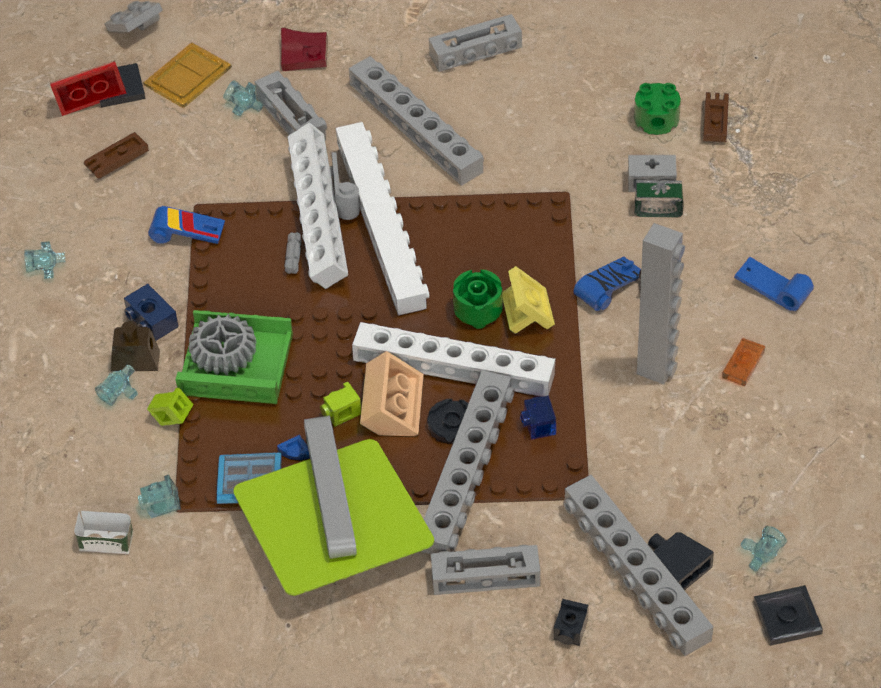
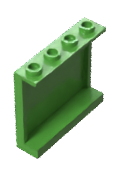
M194 310V327H199L200 321L207 322L208 316L215 319L219 314L221 318H224L228 313ZM229 313L231 319L238 316L240 321L246 320L248 327H252L256 337V352L253 355L252 362H247L245 369L238 367L237 374L234 371H229L227 376L224 372L215 375L214 371H211L207 374L204 368L199 369L197 363L193 362L188 346L182 372L177 371L175 379L177 388H180L186 396L277 404L293 336L292 323L290 318Z

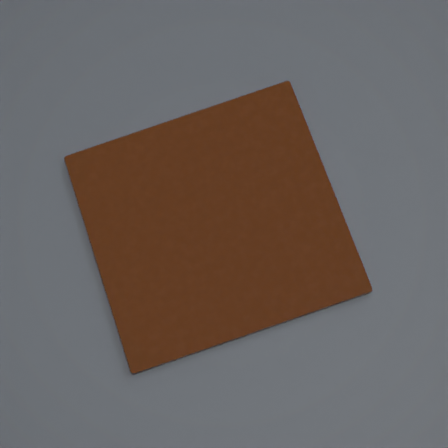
M563 191L394 197L397 205L396 214L400 213L403 220L402 230L407 231L410 245L408 247L409 249L413 248L415 252V266H420L423 276L421 282L427 285L429 291V298L426 299V309L402 315L397 314L361 210L354 219L346 220L339 218L348 276L325 289L320 284L313 282L308 274L309 265L305 255L306 246L302 237L303 228L300 222V209L297 201L196 204L193 213L225 220V224L218 244L194 238L191 241L184 362L189 346V338L195 323L194 310L290 318L293 336L277 404L187 396L193 403V406L179 427L175 511L178 513L242 511L239 503L217 504L220 455L279 453L277 445L298 435L307 444L304 419L323 417L320 406L324 404V397L334 391L343 389L344 383L349 382L357 393L362 410L366 363L353 361V342L360 322L555 359V375L548 398L514 391L512 402H507L505 421L498 425L499 435L496 444L492 443L490 446L491 457L489 463L483 465L480 486L476 485L474 489V503L565 500V488L589 476L577 296L573 292L576 285L570 193ZM291 232L301 235L298 272L295 274H288L285 271L288 235ZM516 266L546 288L555 325L546 329L534 321L524 329L514 333L509 328L503 302V310L500 316L492 323L486 324L484 328L476 329L472 325L462 322L454 314V281L460 274L472 270V273L480 272V269L488 270L498 276L503 292L512 286L508 271ZM424 374L418 435H378L361 425V415H358L338 426H334L331 422L336 449L338 450L368 439L377 441L414 504L429 505L453 444L443 443L432 437L428 430V413L430 408L437 402L445 399H452V401H459L460 399L469 403L476 384ZM281 455V469L306 460H292ZM253 467L252 474H268L272 472V467ZM228 468V475L247 474V468ZM227 482V489H234L237 484L242 482Z

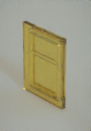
M191 42L143 83L147 88L185 108L230 70L232 65Z

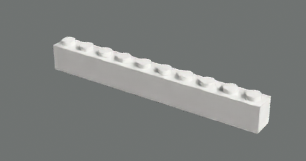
M363 122L336 128L337 145L350 182L359 188V207L397 314L402 315L426 309V299L429 298L428 287L421 282L423 276L420 266H415V252L413 248L409 249L408 247L410 245L407 231L402 230L403 220L401 214H396L397 205L395 198L389 195L391 193L389 181L383 179L385 176L382 163H377L378 153L376 147L371 146L372 136L370 130H365Z

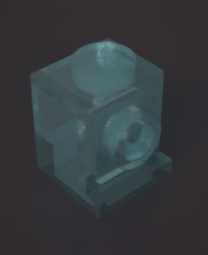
M169 475L164 476V481L155 482L140 488L141 495H138L140 507L142 510L146 509L151 518L181 509L177 487Z

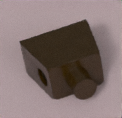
M127 321L121 327H116L112 343L111 372L158 371L160 349L150 328L136 327V324L132 321Z

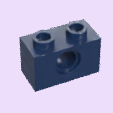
M148 283L124 297L126 307L124 313L130 321H135L138 327L150 328L155 341L179 327L176 311Z

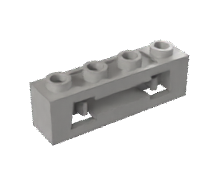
M512 14L429 38V55L439 72L522 48V30ZM504 24L503 30L499 31L496 27L494 28L495 32L490 34L491 27ZM456 38L457 44L454 40H451L450 46H446L443 41Z
M276 71L254 81L256 98L288 135L310 122L324 134L326 140L325 130H327L325 120L317 116L312 105L307 104L303 100L301 93L298 90L295 91L287 77L284 78L279 71Z
M537 545L431 553L434 595L540 587V564ZM525 576L526 578L508 581V577ZM465 580V584L447 585V582Z

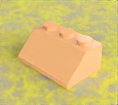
M388 351L366 363L360 424L378 435H418L424 374Z

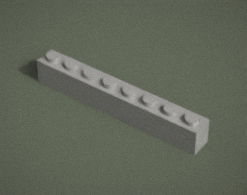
M653 223L643 239L637 375L665 384L669 376L673 377L678 365L675 362V358L679 349L676 346V342L680 333L677 330V326L681 317L678 309L682 301V297H679V292L683 284L680 275L684 268L681 258L685 251V245H682L683 233Z

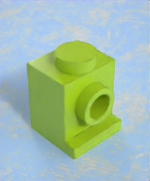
M349 382L343 384V389L334 391L324 397V404L320 406L322 415L330 416L334 426H338L361 415L360 398Z
M175 388L174 392L155 394L147 410L161 426L181 424L187 417L193 403L180 388Z

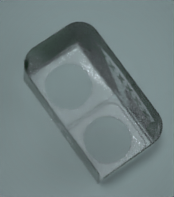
M637 180L634 208L636 216L677 218L683 215L682 181Z

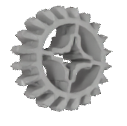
M229 313L224 318H221L219 314L215 319L208 316L207 322L200 321L199 327L193 328V334L189 338L191 358L194 363H197L199 369L204 368L207 374L211 371H214L215 375L224 372L227 376L229 371H234L237 374L238 367L245 369L247 362H252L253 355L256 352V337L252 327H248L246 320L240 321L238 316L231 319Z

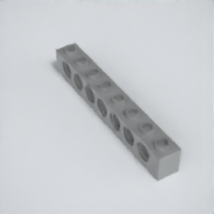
M369 56L349 68L350 85L461 186L483 173L484 158L481 152L470 146L464 137H460L451 125L442 121L436 112H432L423 100L413 95L408 87H404L395 75H391L385 70L380 62H376Z
M485 370L481 371L424 517L425 523L434 536V544L420 552L431 554L442 551L451 552V549L456 550L459 541L457 533L459 528H464L466 524L467 513L465 512L467 507H472L474 503L475 486H480L483 478V465H487L491 457L490 446L492 443L496 444L499 435L498 425L499 423H504L506 418L507 402L511 403L513 400L515 389L511 387V377Z
M589 475L565 488L563 504L566 511L576 517L581 530L591 536L596 549L599 552L602 551L606 555L611 568L621 574L625 586L636 593L640 605L650 611L656 625L660 629H664L669 635V640L673 647L679 648L684 656L711 642L713 625L595 478Z

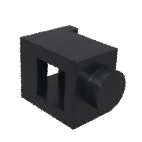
M562 599L554 625V640L565 645L573 644L580 646L588 622V604Z

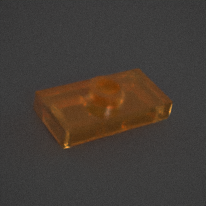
M742 338L723 370L722 378L746 386L765 352V346Z

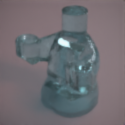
M233 80L223 95V99L236 104L232 113L239 117L243 111L250 108L260 112L263 104L256 100V86L248 82L245 88L239 82Z
M50 241L41 242L40 250H24L26 272L43 270L44 279L54 278L53 269L56 263L66 262L65 253H55L51 248Z
M127 365L122 371L109 373L107 378L95 387L98 397L110 406L115 404L117 397L122 392L126 397L133 400L138 395V392L131 387L129 377L135 372L133 367Z
M765 526L758 543L752 539L745 538L740 546L747 551L750 550L754 555L753 560L748 566L757 572L762 564L776 557L778 550L787 543V539L778 529L772 526Z

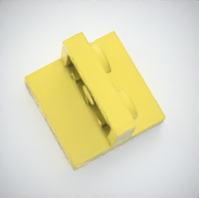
M516 266L509 270L512 286L502 292V298L510 330L517 333L534 321L546 329L555 325L546 288Z

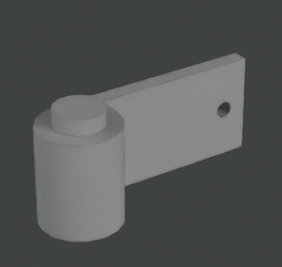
M332 152V166L329 167L331 176H333L338 217L346 220L354 219L359 215L360 211L359 188L350 182L339 183L337 154Z

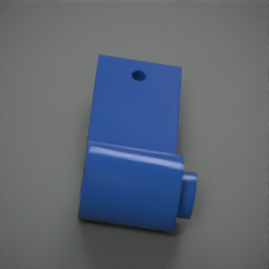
M752 257L747 259L734 276L735 279L790 311L798 310L814 289L813 282L809 276L797 273L789 280Z

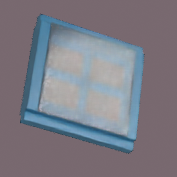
M281 453L220 455L217 504L238 503L233 492L237 484L280 470L282 464Z

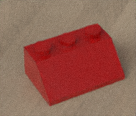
M115 60L50 82L62 116L99 104L100 100L127 94Z

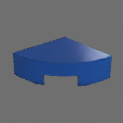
M300 435L277 445L278 452L288 459L306 460L310 458L308 446Z

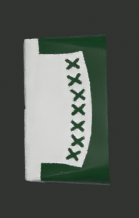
M81 511V519L80 512L78 513L74 532L79 551L129 554L133 528L128 514ZM90 534H99V535H101L102 537H87V536L90 535ZM118 535H123V536H125L124 538H121V539L114 538L115 536H118Z

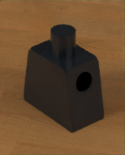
M676 532L668 540L656 533L648 541V546L654 550L653 552L684 591L713 568L714 552L681 532Z

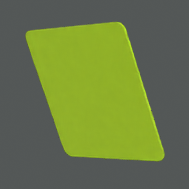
M368 439L337 450L355 537L356 555L329 558L310 459L239 483L234 487V496L279 582L288 595H300L428 549L434 544L433 534L377 441Z

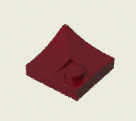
M285 27L281 28L282 71L327 67V32H301Z

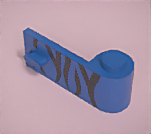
M621 257L584 275L576 283L573 292L595 311L604 310L611 303L612 292L639 279V271L641 269L634 264V261Z

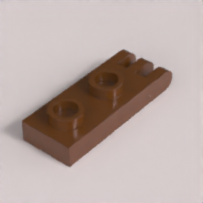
M706 92L703 141L726 142L729 93H724L723 99H719L720 93H715V99H711V92Z
M133 132L84 161V165L89 168L96 178L100 179L148 152V144L136 132Z

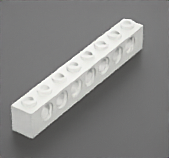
M309 122L288 136V150L291 155V168L294 173V186L297 191V204L300 209V222L303 228L302 237L306 246L305 255L309 265L308 274L313 282L320 284L326 289L348 276V269L324 134Z
M360 322L353 342V361L368 363L388 351L423 374L477 384L481 371L485 370L511 377V387L516 392L547 398L555 375V359L546 356L510 351L472 342L457 341L424 333L404 331L398 328L378 326L376 324Z

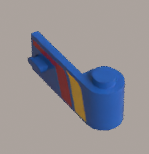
M161 206L154 213L148 235L156 243L169 242L172 234H177L218 244L225 220Z

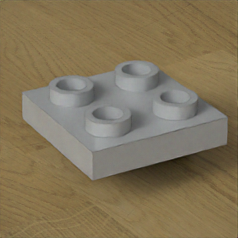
M134 1L127 6L128 9L125 11H119L111 15V20L104 24L107 30L112 32H130L136 27L143 31L159 21V13L163 10L159 3Z

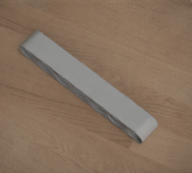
M330 416L304 419L306 440L329 558L356 555L355 537Z

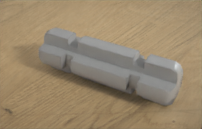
M291 232L288 235L285 271L288 274L298 272L301 249V235L299 233Z

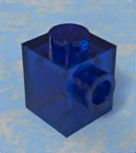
M549 395L524 400V411H520L522 425L528 427L531 439L556 435V417Z

